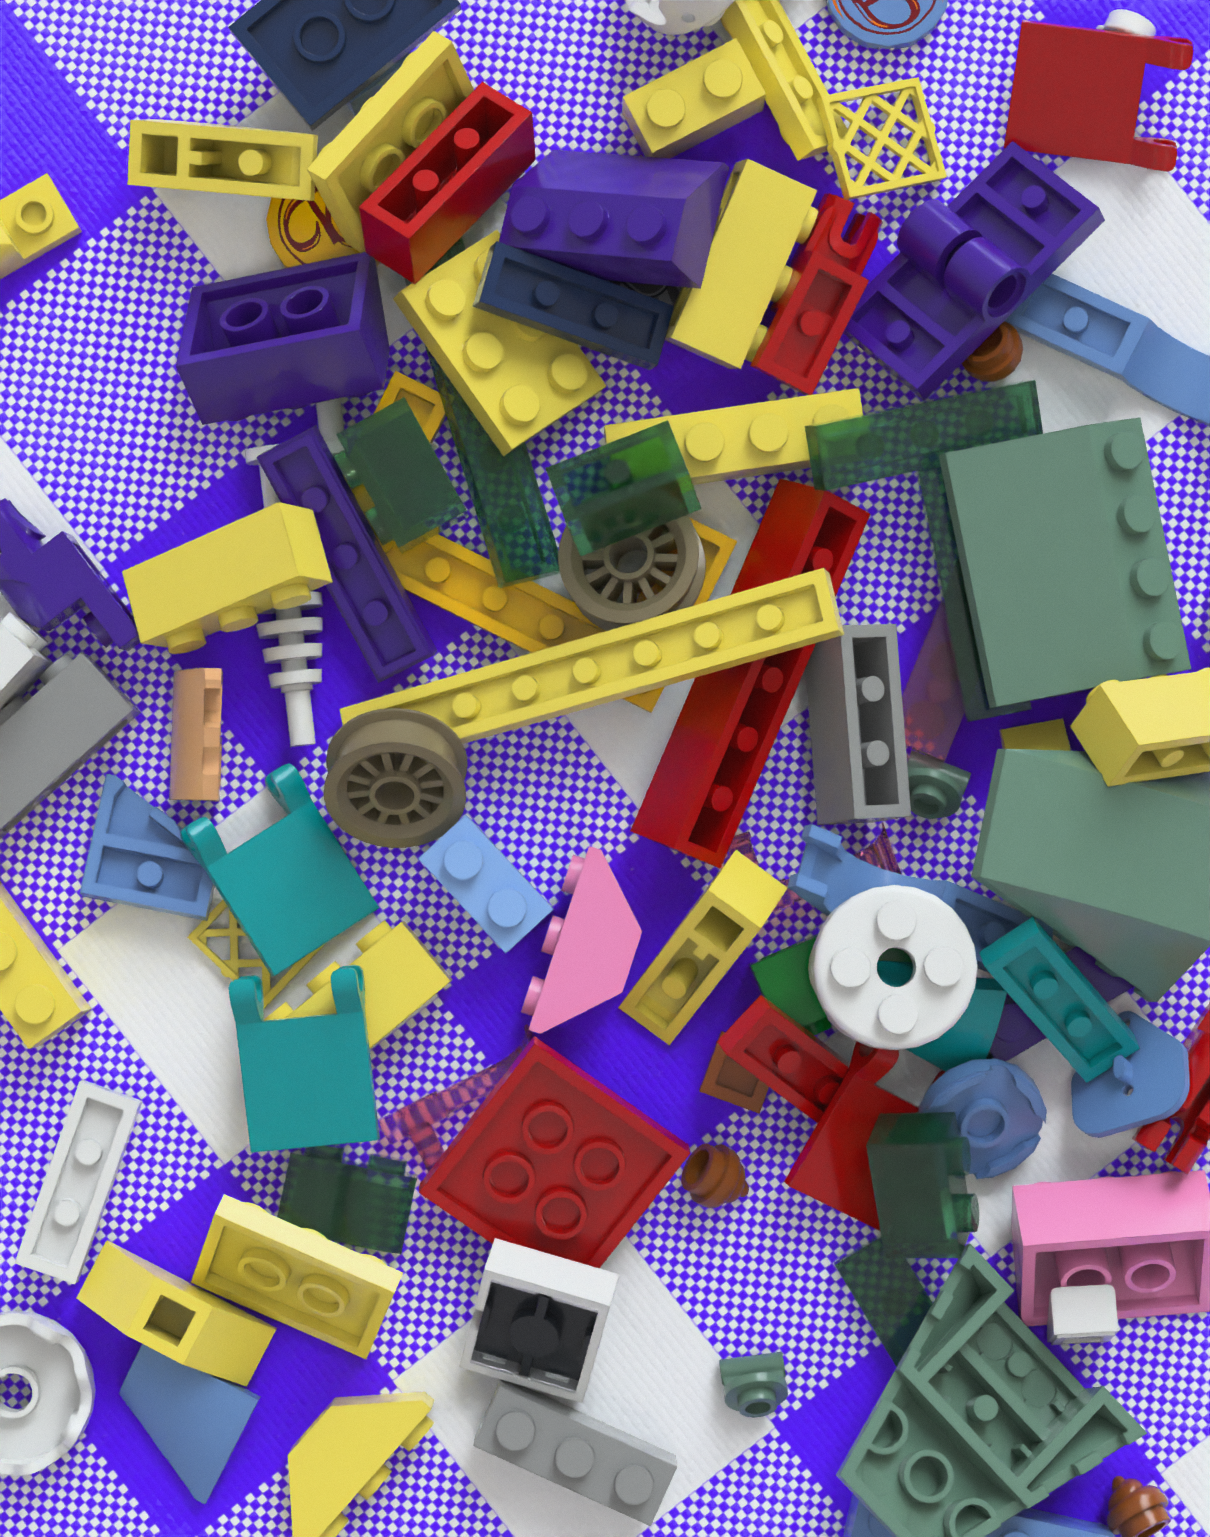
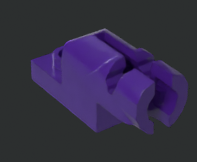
M6 498L0 500V592L16 614L30 625L42 630L51 631L83 606L87 605L90 612L83 619L92 633L106 648L113 642H115L119 649L130 651L138 645L140 639L133 614L74 536L61 531L46 544H43L41 540L46 535L28 521L10 500Z

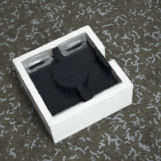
M495 1238L484 1268L474 1307L475 1312L468 1330L459 1367L583 1404L619 1274Z

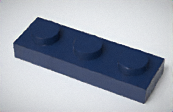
M498 241L489 248L473 303L475 308L648 370L658 365L674 305Z

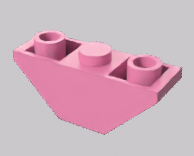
M589 846L585 858L576 855L572 856L561 891L573 895L566 918L552 916L541 952L553 955L545 980L535 976L532 977L521 1013L533 1016L528 1030L539 1034L621 994L642 934V930L602 850Z

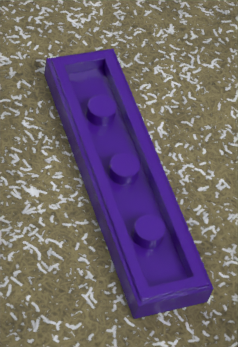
M317 425L257 456V460L281 503L313 510L333 581L327 584L326 587L377 682L380 683L434 656L437 649Z

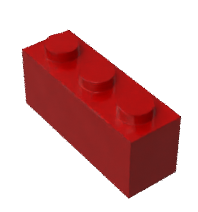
M481 82L359 206L366 253L408 281L416 284L536 160L532 112L484 82Z

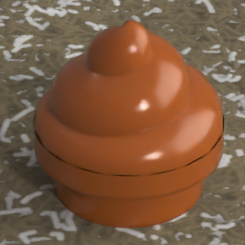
M1004 321L962 363V366L969 375L982 382L1002 380L1014 372L1021 362L1024 350L1022 339L1017 330L1011 324Z
M707 1143L702 1144L692 1152L685 1163L681 1177L682 1187L690 1192L694 1202L706 1208L712 1209L724 1203H732L739 1197H745L749 1192L745 1169L740 1162L739 1156L733 1149L723 1144L716 1146Z
M1119 1475L1113 1479L1111 1488L1113 1493L1108 1500L1109 1513L1107 1515V1524L1114 1535L1120 1534L1122 1537H1151L1171 1522V1518L1165 1510L1169 1502L1159 1488L1152 1485L1143 1486L1137 1479H1124Z

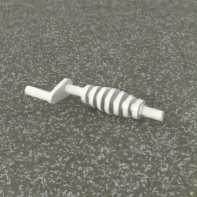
M341 398L316 403L318 428L333 457L350 455L349 441L345 440ZM279 444L258 446L245 450L246 464L259 465L264 508L278 503L280 500L256 457ZM311 591V600L300 606L289 609H275L273 607L259 613H276V620L256 625L260 639L278 638L279 646L263 649L262 652L265 663H281L282 672L269 674L268 677L271 688H281V693H285L290 747L316 744L310 691L313 690L314 684L322 683V669H307V660L322 657V643H305L304 635L322 632L323 618H302L301 610L322 607L321 592Z

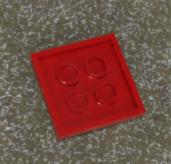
M534 1036L421 1181L419 1193L492 1244L494 1239L497 1238L600 1269L690 1155V1148L686 1142Z

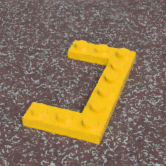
M395 370L343 476L405 591L529 653L605 632V630L589 621L578 609L575 602L397 514L453 404V400ZM690 518L702 542L706 559L703 587L694 605L708 602L737 541ZM677 548L667 554H678ZM661 570L663 573L667 574L670 577H672L675 572ZM658 584L651 587L654 595H657L664 589ZM643 592L639 594L636 603L647 600ZM664 687L622 699L652 713Z

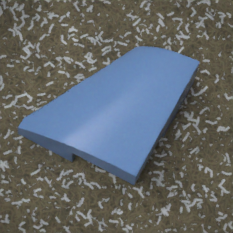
M144 1344L141 1345L119 1392L122 1399L145 1428L197 1501L203 1504L207 1503L261 1397L234 1382L182 1365Z

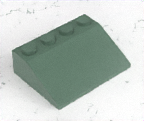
M1140 417L1084 425L939 455L989 708L1093 690L1096 686L1108 680L1130 681L1163 674L1169 675L1191 669Z

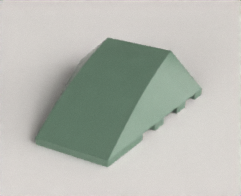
M997 749L971 877L1029 918L1033 916L1035 919H1040L1053 928L1054 936L1069 946L1080 947L1096 959L1095 965L1112 977H1122L1135 986L1134 992L1148 1002H1158L1210 947V771L1142 782H1129L1108 787L1103 780V775L1096 769L1086 751Z
M967 1244L836 1473V1476L893 1537H985L1001 1527L1003 1522L1017 1513L1036 1505L1050 1496L1049 1493L1076 1476L1083 1475L1102 1463V1459L1124 1445H1130L1147 1434L1104 1386L1085 1389L1009 1308L1005 1301L1014 1290L971 1244Z

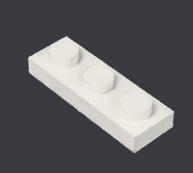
M85 1080L79 1081L14 1262L15 1264L74 1285L79 1282L142 1106V1100Z

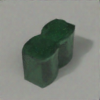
M337 1145L306 1147L305 1151L297 1149L291 1151L277 1218L300 1228L318 1231L328 1240L383 1252L402 1253L418 1174L406 1172L407 1160L370 1153L368 1164L343 1159L345 1148Z

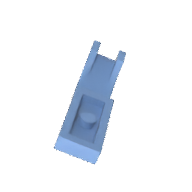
M1051 274L1005 320L1018 333L1120 379L1145 397L1180 415L1210 426V356L1172 337L1158 327L1150 318Z
M813 824L804 826L801 839L806 842L800 868L797 874L790 876L788 883L790 890L826 916H829L836 907L852 896L871 888L899 885L916 887L933 894L953 908L964 922L975 945L978 969L985 972L988 971L984 967L979 952L1029 919L1028 916L1019 910L947 880H928L905 876L862 861L844 849L840 843L842 836ZM1036 919L1053 939V928L1040 919Z

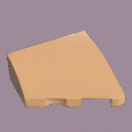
M194 668L174 672L169 800L220 802L222 668Z

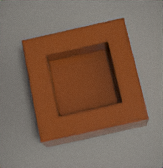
M720 1031L717 1041L725 1033L724 1031ZM716 1041L699 1091L760 1113L769 1087L728 1057Z

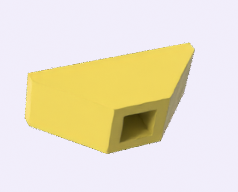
M108 1240L103 1245L76 1299L126 1336L182 1365L246 1387L277 1330L276 1327Z
M426 1392L335 1397L296 1441L288 1454L293 1537H336L349 1521L342 1513L344 1508L357 1494L367 1501L392 1472L384 1463L401 1445L410 1452L433 1426L434 1422L426 1416L434 1403V1399Z

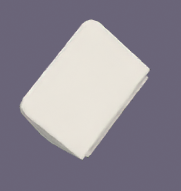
M1109 1284L1056 1287L1051 1290L1047 1321V1342H1051V1345L1109 1342L1119 1332L1116 1294L1113 1286Z

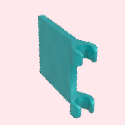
M285 764L277 768L265 778L267 789L288 815L227 853L216 828L210 819L206 817L193 821L180 831V837L187 849L208 874L272 977L379 909L376 901L316 808L301 775L292 764Z
M342 966L332 972L331 987L337 1013L264 1020L263 985L260 977L255 975L241 976L230 982L228 987L229 998L237 1031L251 1153L376 1141L380 1139L365 1014L364 974L360 966Z

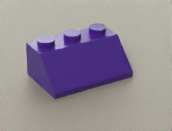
M552 150L512 185L499 242L602 280L701 289L729 167L725 162Z
M366 252L192 287L176 368L202 425L226 420L239 421L251 415L282 409H300L312 403L343 397L356 398L367 395L370 392L384 390L390 348L375 259Z

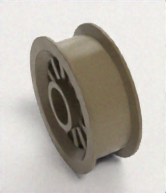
M624 486L623 488H613L592 497L570 518L559 544V571L566 590L583 615L605 631L693 606L703 587L706 572L705 552L692 521L677 502L667 495L650 488ZM642 520L649 521L641 532ZM628 521V530L621 531L618 523ZM610 528L613 536L607 539L602 534ZM664 529L668 531V533L660 536ZM595 546L603 552H591V549ZM677 548L678 554H667ZM633 550H641L647 553L646 562L639 570L632 573H623L617 570L620 559L626 553ZM588 569H597L594 572L588 574ZM661 570L675 572L673 576L670 577L667 574L663 573ZM655 584L664 588L657 595H654L651 589ZM605 586L601 594L596 592V590ZM623 592V603H617V599ZM643 592L647 600L636 603L637 593Z
M386 708L373 710L349 720L335 733L329 743L326 756L328 774L324 783L325 806L334 822L354 838L365 843L388 848L419 846L443 836L462 816L466 804L464 780L467 773V754L458 735L439 719L411 709Z

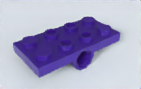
M1012 141L948 206L939 200L933 199L920 204L908 215L900 228L897 238V246L900 253L866 286L843 334L925 401L1105 221L1101 210L1097 205Z

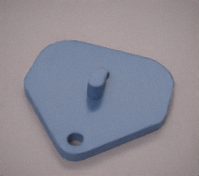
M1123 1011L1118 1016L1125 1024L1130 1022L1128 1027L1134 1033L1140 1049L1126 1058L1122 1055L1116 1056L1111 1068L1088 1083L1085 1082L1077 1071L1072 1077L1073 1120L1076 1126L1088 1136L1095 1138L1106 1137L1163 1120L1177 1112L1188 1096L1190 1078L1187 1048L1179 1040L1132 1011ZM1133 1089V1092L1127 1096L1128 1091Z

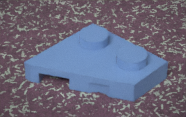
M106 774L80 889L82 897L208 921L215 886L204 868L180 837L182 828L176 824V821L156 806L153 807L127 787L125 782L116 775Z

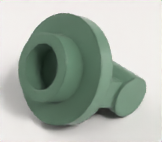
M911 750L907 758L911 811L927 819L948 817L956 813L960 807L971 772Z
M782 1351L719 1360L722 1385H724L725 1404L729 1408L739 1411L741 1415L752 1418L769 1415L787 1398L788 1388L785 1380L786 1375Z

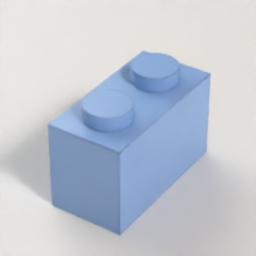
M464 815L418 858L505 953L509 952L554 910L467 815Z

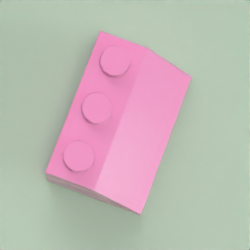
M1205 1170L1190 1171L1188 1175L1184 1172L1168 1171L1161 1174L1125 1177L1106 1176L1089 1180L1052 1183L1037 1182L1028 1185L1012 1186L1011 1232L1018 1314L1027 1327L1047 1325L1051 1290L1056 1287L1106 1284L1113 1286L1116 1294L1118 1319L1210 1312V1192Z

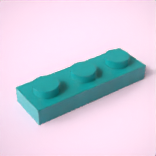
M1033 916L979 952L986 970L1086 1083L1111 1068L1116 1056L1122 1055L1126 1058L1140 1049L1130 1028Z

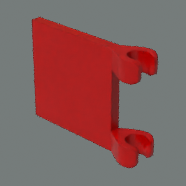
M1022 20L1004 148L1013 141L1025 151L1130 164L1158 171L1169 172L1173 170L1177 159L1176 142L1166 138L1134 137L1145 63L1177 70L1189 69L1194 52L1192 41L1181 37L1148 36Z
M856 1041L849 1071L784 1182L789 1187L886 1234L930 1157L917 1129L919 1106L875 1084L894 1067L899 1057V1050L876 1049ZM942 1070V1071L938 1072V1074L935 1076V1078H934L932 1084H933L939 1077H941V1076L945 1073V1071Z

